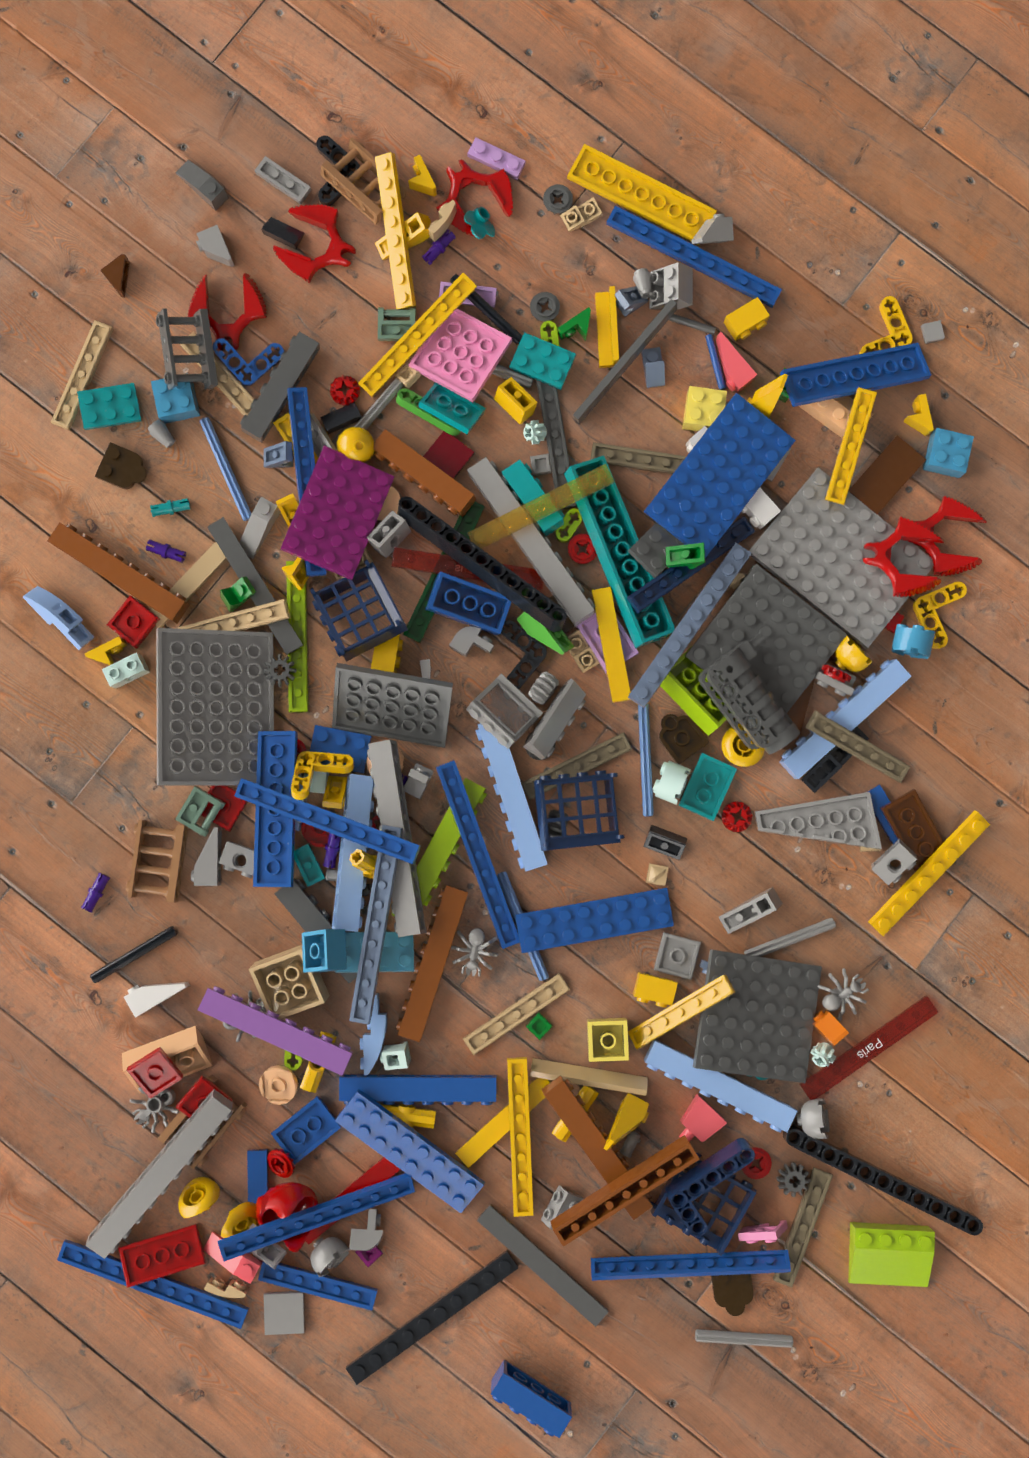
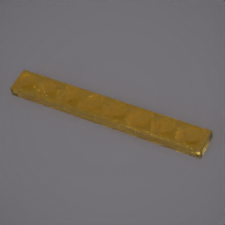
M604 464L468 532L471 541L482 549L614 483V479L607 465Z

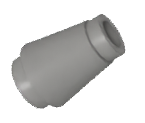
M646 268L636 270L633 281L641 298L651 297V273Z
M159 419L148 427L149 434L166 448L171 447L175 443L165 423Z

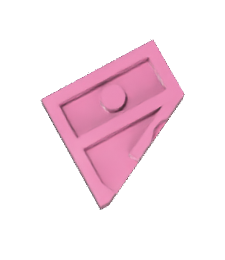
M780 1221L778 1226H769V1223L743 1227L738 1232L739 1241H746V1243H756L758 1240H765L766 1243L776 1242L788 1228L787 1221Z

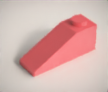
M720 332L717 335L716 344L726 385L731 391L739 393L755 380L757 374L723 333Z
M213 1231L203 1250L233 1275L251 1284L263 1261L257 1259L249 1252L223 1262L217 1241L224 1238Z

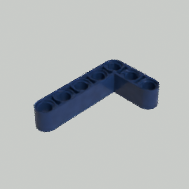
M736 1139L667 1185L665 1192L672 1207L693 1236H702L707 1231V1224L693 1200L754 1160L755 1153L746 1139Z

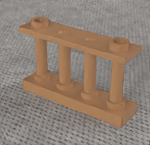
M351 138L349 140L350 152L335 165H331L326 160L321 165V176L376 225L381 221L382 216L381 198L377 202H372L367 196L379 186L378 176L363 190H359L353 185L369 169L377 175L375 157L360 142ZM357 157L363 165L350 177H344L339 171ZM398 179L401 198L404 199L407 193V186L402 179Z
M138 820L134 827L136 840L130 881L126 884L128 897H136L137 892L164 895V897H167L166 902L176 903L179 899L188 827L177 825L173 830L147 827L146 820ZM145 834L172 837L175 840L174 847L167 849L144 846ZM142 853L168 856L172 859L171 867L162 868L141 865ZM139 874L164 875L169 878V884L166 887L138 884Z
M210 1075L207 1078L214 1085L215 1082L218 1080L213 1075ZM244 1102L240 1107L234 1103L232 1104V1117L227 1123L225 1121L221 1122L219 1125L221 1130L214 1138L209 1136L207 1139L208 1146L202 1153L197 1151L194 1154L195 1162L190 1166L192 1169L197 1165L201 1167L209 1158L206 1154L234 1120L237 1119L239 1121L246 1113L244 1108L248 1105ZM180 1111L157 1139L163 1144L167 1140L170 1141L178 1132L177 1128L180 1125H184L189 1117Z

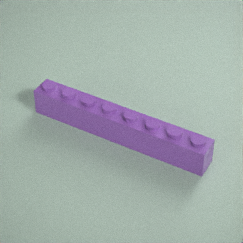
M214 986V988L207 989L198 1011L341 1076L344 1074L353 1054L350 1051V1046L343 1043L339 1045L332 1043V1038L323 1034L319 1037L314 1034V1030L304 1026L301 1029L296 1026L297 1023L288 1018L285 1021L279 1019V1014L270 1010L266 1013L260 1010L261 1006L250 1002L248 1005L242 1002L243 998L240 996L224 994L225 990L220 987Z

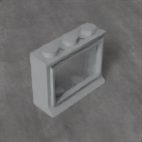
M502 673L472 700L466 709L471 717L479 721L484 729L490 732L507 749L543 714Z

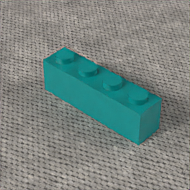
M518 460L501 472L509 484L508 487L517 494L519 502L527 508L530 517L539 525L544 536H548L564 525L563 517L565 516L559 507H554L552 497L548 492L546 494L543 492L541 482L538 478H533L531 475L532 470L527 463L523 464L521 460Z

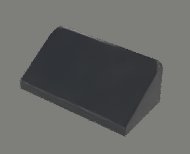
M273 217L261 229L264 235L297 250L305 234Z
M355 402L320 418L329 435L358 422L362 417Z
M651 825L643 847L680 860L687 843V838Z

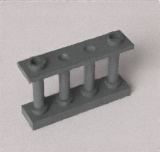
M163 308L156 316V324L160 330L166 371L164 381L168 385V390H173L177 387L178 382H202L204 389H213L218 385L208 310L199 309L193 317H168L167 309ZM169 325H194L197 334L196 336H171ZM172 344H196L199 347V354L173 355ZM175 363H199L202 373L176 374Z

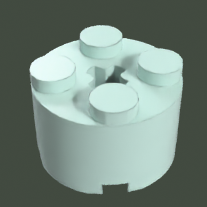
M664 761L660 770L662 777L660 780H656L653 793H655V797L677 805L678 800L676 798L680 799L688 780L686 779L687 774H690L691 769L672 761H668V763Z

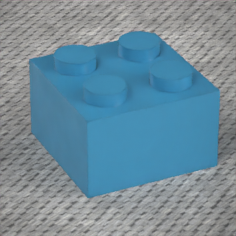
M164 379L151 381L158 418L166 424L200 416L193 382H178L177 387L173 390H168V385Z
M936 428L930 434L923 470L955 478L962 477L967 471L974 436Z
M324 929L302 933L303 973L347 969L345 929Z

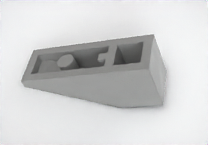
M263 497L259 499L240 540V544L246 554L253 560L280 514L278 506Z
M220 827L213 828L194 866V870L191 871V881L194 882V886L221 885V864H219L221 858L222 828Z
M772 887L719 916V919L729 934L776 911L783 903Z

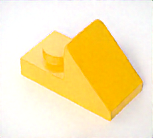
M421 155L414 157L415 165L412 167L416 177L408 180L409 188L433 197L437 196L436 186Z
M921 394L915 398L912 404L913 411L916 414L907 416L903 422L924 436H927L934 428L926 394Z
M293 493L276 501L288 527H290L299 506Z
M297 557L292 565L284 566L281 569L289 581L298 590H302L309 577H306L305 560Z
M117 637L85 653V656L92 660L112 665L114 661L110 654L115 655L122 652L127 644L123 638Z
M328 776L322 801L323 807L337 809L344 807L347 777Z

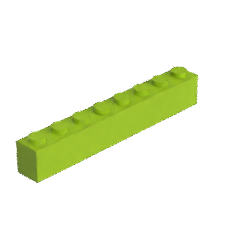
M465 778L463 784L476 816L478 811L475 809L478 803L482 804L487 796L485 793L486 788ZM450 806L417 866L422 907L423 905L428 906L432 898L429 895L433 888L437 889L441 881L438 877L442 871L446 872L451 863L448 861L450 855H455L460 846L457 842L461 835Z

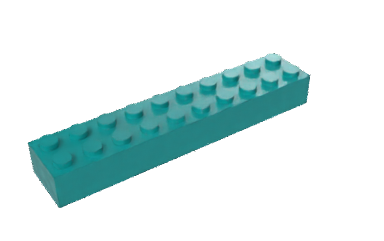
M603 455L570 466L564 473L635 649L669 637L675 630L663 597L640 613H637L627 600L629 595L654 578L628 552L639 539L605 456Z

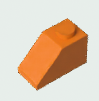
M826 1010L818 1012L813 1018L814 1027L827 1042L834 1046L849 1034L839 1021Z

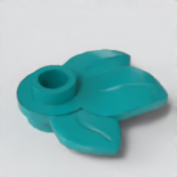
M479 207L465 213L464 221L471 225V232L477 239H483L486 234L491 237L495 236V229L489 221L490 214L487 209Z

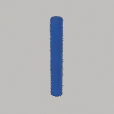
M709 334L705 336L718 388L719 390L726 389V384L713 335Z

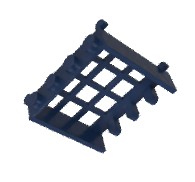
M368 560L364 561L366 567L356 571L352 580L344 577L317 592L314 591L313 587L309 589L315 599L312 603L316 611H321L322 613L319 616L324 627L327 625L329 627V631H327L329 638L337 644L334 648L338 656H343L346 662L408 630L374 563L371 562L369 564ZM367 579L369 580V582H367V583H365V584H363V585H361V586H359V587H357V588L355 587V585H357V584H359V583H361V582H363V581H365V580H367ZM372 586L376 596L363 602L359 592ZM352 587V591L342 596L339 595L340 593ZM355 594L360 604L347 611L343 600ZM336 596V599L323 604L324 601ZM379 600L384 610L370 616L366 606ZM339 603L344 613L331 619L326 609ZM363 609L367 619L354 625L350 614ZM387 615L391 625L378 631L373 621ZM346 617L351 627L338 633L333 623ZM370 623L375 633L361 639L357 629ZM354 632L358 642L345 648L341 637Z
M606 770L595 771V775L588 776V772L577 773V777H570V774L558 775L557 779H552L551 775L540 776V780L534 781L541 851L621 843L620 839H624L625 836L619 835L613 777H618V773L607 774ZM604 780L605 795H598L596 781ZM592 781L593 796L580 797L579 782ZM574 783L576 797L563 798L561 784ZM557 785L558 799L545 800L544 786ZM606 798L607 813H600L598 799ZM594 800L595 814L582 815L581 801ZM576 801L578 816L565 817L563 802ZM559 803L560 818L547 819L545 804ZM600 817H608L609 831L602 832ZM596 818L597 832L584 834L583 819ZM578 820L580 834L567 835L565 821ZM561 821L562 836L549 837L547 823Z
M694 1150L700 1159L696 1162L700 1164L704 1159L701 1158L702 1155ZM681 1171L668 1179L656 1203L651 1201L653 1206L651 1214L655 1218L657 1215L660 1216L667 1224L677 1226L684 1234L690 1236L692 1235L674 1208L672 1209L664 1204L667 1198L665 1192L667 1185L677 1179L679 1175L685 1174V1172ZM736 1174L726 1179L731 1183L724 1195L714 1189H710L701 1196L699 1202L693 1200L698 1209L701 1208L712 1215L707 1224L706 1233L702 1236L694 1237L699 1239V1242L704 1246L709 1245L716 1249L720 1256L724 1253L757 1191L753 1188L754 1185L743 1179L741 1182L736 1179ZM734 1185L747 1192L741 1204L728 1198ZM709 1192L721 1198L715 1212L702 1205ZM725 1201L738 1208L731 1221L719 1215ZM716 1218L728 1224L722 1238L709 1231Z

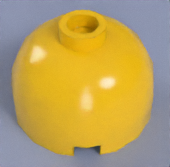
M350 427L339 435L337 451L345 454V456L352 460L365 463L373 456L375 441L366 429Z
M848 635L835 650L837 658L835 663L843 671L847 669L851 672H859L868 667L873 661L864 655L865 652Z

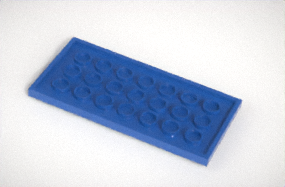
M736 393L647 506L644 513L683 544L704 543L706 558L796 440Z

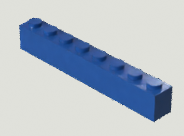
M343 1074L339 1077V1101H344V1104H347L358 1089H360L373 1100L383 1101L385 1105L395 1104V1101H403L404 1105H413L414 1102H422L423 1105H433L434 1102H442V1105H453V1102H461L462 1105H472L473 1102H481V1105H492L497 1099V1075Z

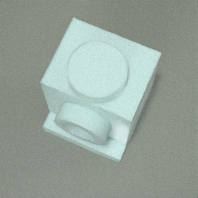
M408 1041L403 1044L384 1045L383 1050L380 1052V1061L384 1063L385 1070L408 1068L411 1061Z

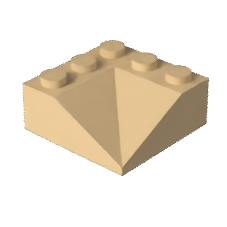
M302 945L256 961L249 968L266 1011L270 1010L279 1014V1019L323 1004L330 996L320 972L303 973Z

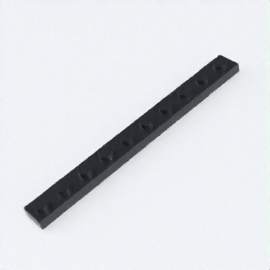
M508 1250L348 1364L346 1370L356 1385L517 1270L518 1265Z

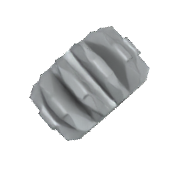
M543 672L530 688L528 695L533 701L543 705L557 689L559 680L551 673Z

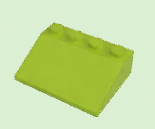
M689 648L678 659L660 687L709 736L726 721V718L699 682V674L703 670L685 657L686 653L690 650ZM715 691V696H716L718 699H722V698L719 696V694Z
M850 1222L848 1282L854 1284L928 1287L934 1257L935 1231L929 1226Z

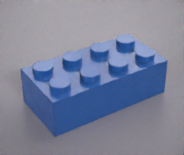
M439 572L425 610L469 626L478 627L488 633L500 635L511 601L498 592Z
M503 1360L491 1380V1395H493V1399L498 1403L502 1404L504 1402L510 1406V1410L515 1414L519 1415L521 1413L527 1417V1421L532 1425L536 1426L538 1424L544 1428L543 1430L552 1437L555 1435L560 1438L572 1419L571 1402L511 1363Z

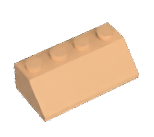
M844 396L799 407L843 439L854 399Z
M196 1026L122 1053L123 1072L139 1093H141L138 1090L140 1086L127 1072V1067L159 1047L164 1050L182 1072L183 1077L212 1066L204 1038Z

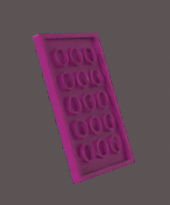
M324 445L280 550L352 580L367 545V537L375 526L395 476L361 461L352 460L345 456V454Z

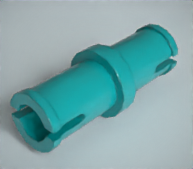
M188 498L176 501L167 500L166 503L150 505L153 517L165 514L174 515L175 512L191 510V507L189 506Z

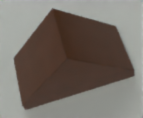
M125 254L119 255L100 270L123 298H125L130 265V261Z

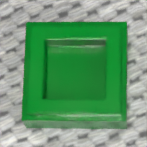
M538 1012L525 1027L540 1040L553 1025Z

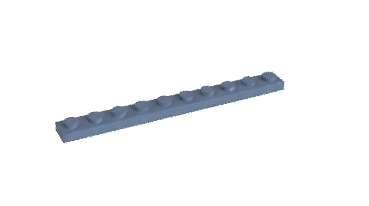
M737 543L734 544L628 696L629 699L643 708L646 707L752 554L750 551Z
M382 825L381 831L402 838L403 828ZM379 851L377 853L349 1021L367 1025L371 1023L398 862L397 858Z

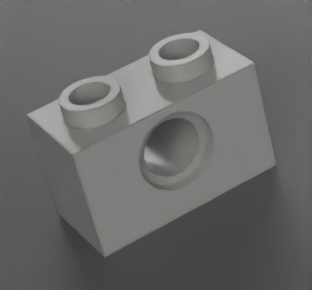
M391 511L369 534L367 539L374 550L387 558L411 533V529L402 517Z
M899 838L871 864V869L887 885H890L892 882L896 883L899 881L906 869L910 870L916 865L917 855ZM896 859L901 864L898 867H893L890 865V862Z
M227 841L219 864L224 865L223 869L234 872L236 869L242 871V876L252 878L254 872V850ZM240 855L246 857V864L244 866L238 864V857Z

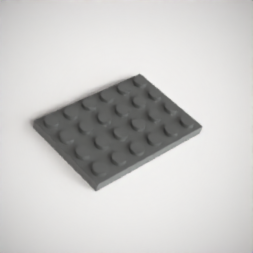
M337 663L332 728L445 748L453 683Z

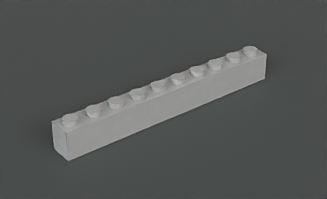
M485 457L467 469L469 477L557 602L566 611L575 627L594 615V603L590 598L586 599L583 595L584 589L580 583L573 581L572 572L568 567L564 568L561 564L563 560L557 551L555 553L550 548L552 545L546 536L542 537L539 533L541 531L539 525L535 521L532 522L528 517L530 513L527 508L520 506L517 494L514 491L510 492L507 487L509 484L503 475L500 477L496 472L498 468L493 461L489 462Z
M385 740L368 744L367 754L372 765L370 774L375 784L373 793L378 804L376 813L381 823L379 830H382V825L403 828L402 839L412 842L397 741ZM398 859L392 892L393 903H391V910L395 914L396 920L394 923L395 932L398 934V937L427 933L416 862L415 864H410Z
M213 1089L198 1109L195 1110L192 1116L90 1233L85 1246L104 1259L109 1253L113 1254L118 1248L120 1240L128 1237L132 1231V1226L134 1224L138 1225L144 1217L143 1213L147 1209L151 1210L157 1201L156 1198L160 1194L163 1195L168 1190L169 1183L180 1176L182 1173L181 1169L185 1164L188 1166L193 1161L197 1150L201 1151L205 1147L209 1136H214L217 1133L223 1120L227 1121L233 1113V1102Z

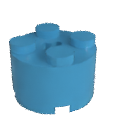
M897 624L891 651L902 656L904 654L910 655L911 658L928 659L931 655L935 631L924 630L925 627L920 625H913L912 628H908L907 625Z

